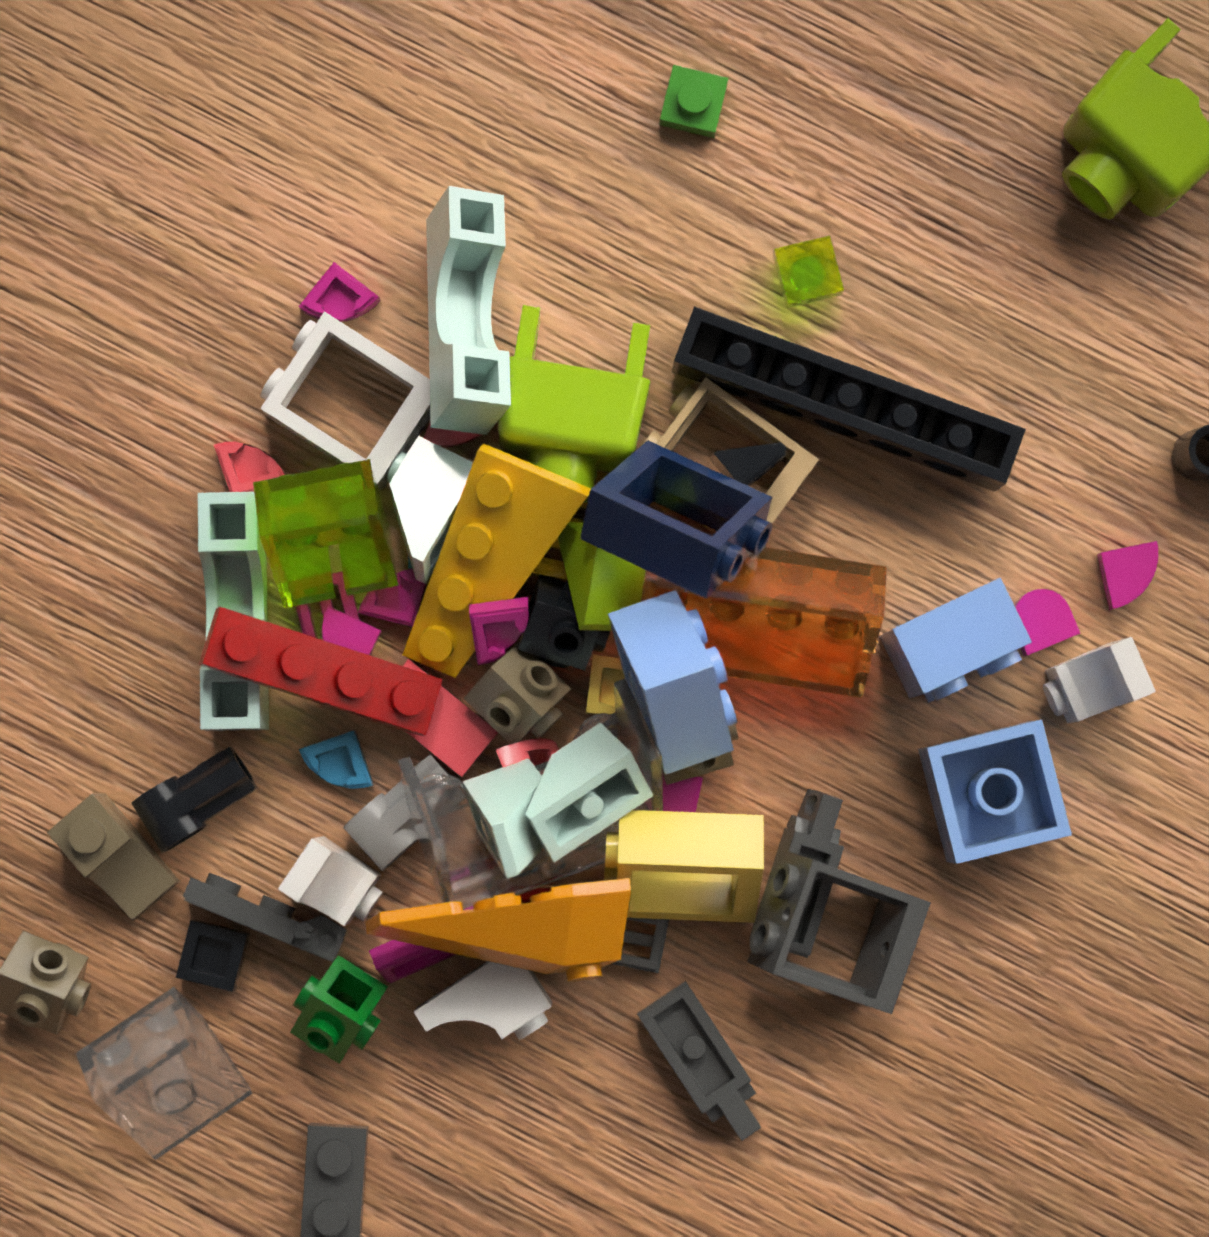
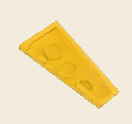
M483 443L476 453L402 656L456 678L475 652L469 604L513 599L586 500L591 488Z

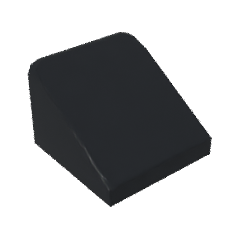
M782 442L714 452L710 460L721 474L750 486L782 461L787 449Z

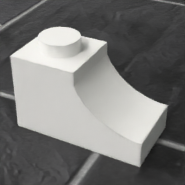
M1132 637L1107 643L1046 669L1045 673L1049 682L1043 684L1044 693L1052 711L1056 716L1064 714L1067 723L1082 721L1093 715L1136 701L1156 692Z
M325 836L310 840L278 890L296 902L306 904L345 926L351 922L354 916L364 921L383 893L375 887L382 874Z
M487 961L419 1005L413 1012L426 1032L444 1023L466 1020L483 1023L494 1028L501 1039L514 1032L517 1038L521 1040L549 1021L543 1012L552 1007V1000L533 971Z

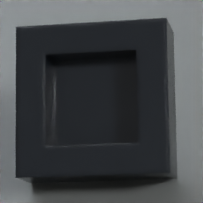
M196 919L190 920L175 978L231 992L235 991L250 933Z

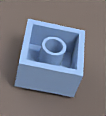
M1001 577L879 636L908 697L912 698L924 694L928 703L942 699L967 687L968 683L964 675L975 669L981 678L1021 661L1022 659L1017 649L1032 643Z
M673 590L608 613L630 699L665 775L734 751L728 726L736 724L737 719L728 693L725 689H719V684L727 681V674L717 648L714 646L706 649L704 644L708 643V638L697 609L686 611L677 591Z
M1042 720L1029 721L918 749L947 862L958 864L1072 835Z

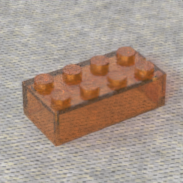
M765 547L759 555L751 554L743 562L738 575L732 582L724 581L707 598L699 596L646 570L641 602L676 590L686 611L697 609L708 638V643L704 644L706 649L714 646L717 648L728 677L862 698L872 663V654L875 652L884 618L887 567Z

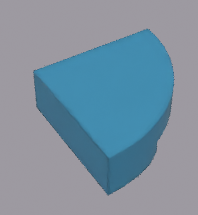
M354 730L299 749L309 769L328 783L350 789L374 786L356 731Z

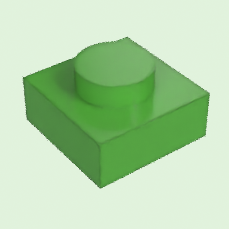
M673 65L659 125L715 138L729 78Z

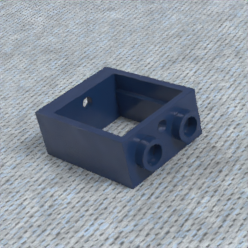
M648 440L590 489L580 539L699 596L707 598L724 581L732 582L738 575L743 562L751 554L757 556L765 548L772 531V523L767 521L772 497ZM655 502L717 532L710 536L648 506Z

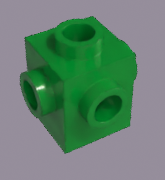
M338 955L321 981L311 976L297 996L293 1006L300 1010L301 1013L290 1033L304 1041L313 1051L324 1054L340 1064L352 1045L363 1050L375 1032L381 1019L372 1013L388 986Z

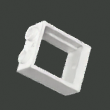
M324 311L317 323L309 320L297 335L292 349L297 354L285 371L280 368L276 369L267 380L260 395L261 398L265 399L260 409L268 418L383 491L388 483L387 476L394 459L401 451L408 453L430 419V379ZM332 338L412 389L367 459L361 457L286 408Z

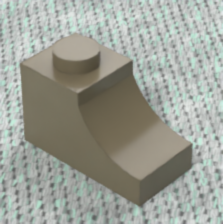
M92 793L47 832L81 874L91 879L104 890L131 920L137 919L180 882L106 793Z

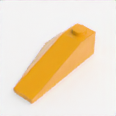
M627 878L551 887V892L531 896V903L521 904L520 896H515V893H508L472 903L473 909L463 910L462 902H447L379 912L365 922L366 933L543 974L566 972L567 982L596 979L602 977L601 968L621 960L631 894L630 880Z

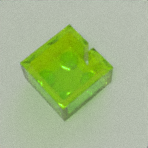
M370 459L253 482L259 537L284 608L336 598L329 546L339 544L347 596L399 586L391 533Z

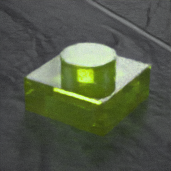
M830 235L774 249L773 257L786 308L843 294L844 288Z

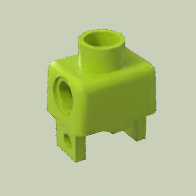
M1169 18L1135 53L1124 50L1082 99L1063 128L1065 139L1079 152L1073 161L1062 171L1063 180L1072 194L1093 213L1108 220L1113 219L1130 201L1150 217L1161 216L1209 173V122L1203 116L1200 109L1199 97L1179 78L1170 79L1161 76L1149 67L1181 30Z
M523 305L514 357L509 356L511 406L498 420L499 446L505 453L517 458L528 459L529 463L592 489L596 484L598 470L605 472L613 471L636 450L651 382L649 379L642 377L650 325L633 323L625 374L534 360L540 326V308ZM589 495L583 503L588 502Z

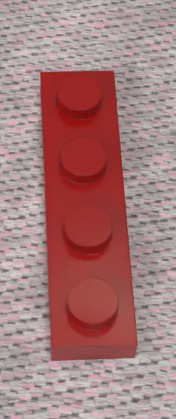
M218 607L215 610L198 664L419 736L427 734L443 680L223 607Z

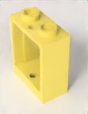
M632 810L619 819L618 832H606L604 881L629 878L631 894L627 918L755 922L764 870V815Z

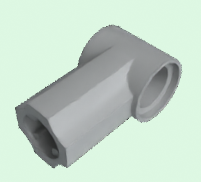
M430 754L408 772L386 795L380 793L371 800L343 828L383 871L421 837L419 832L460 796L464 790Z

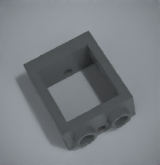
M786 850L782 863L777 866L770 881L771 895L763 918L752 931L750 938L751 952L747 962L771 974L892 1014L931 902ZM815 877L879 899L850 982L786 960Z

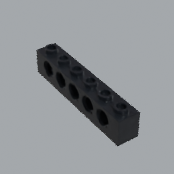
M695 306L672 368V373L699 383H702L705 377H707L731 395L996 492L1007 483L1026 431L1025 428Z

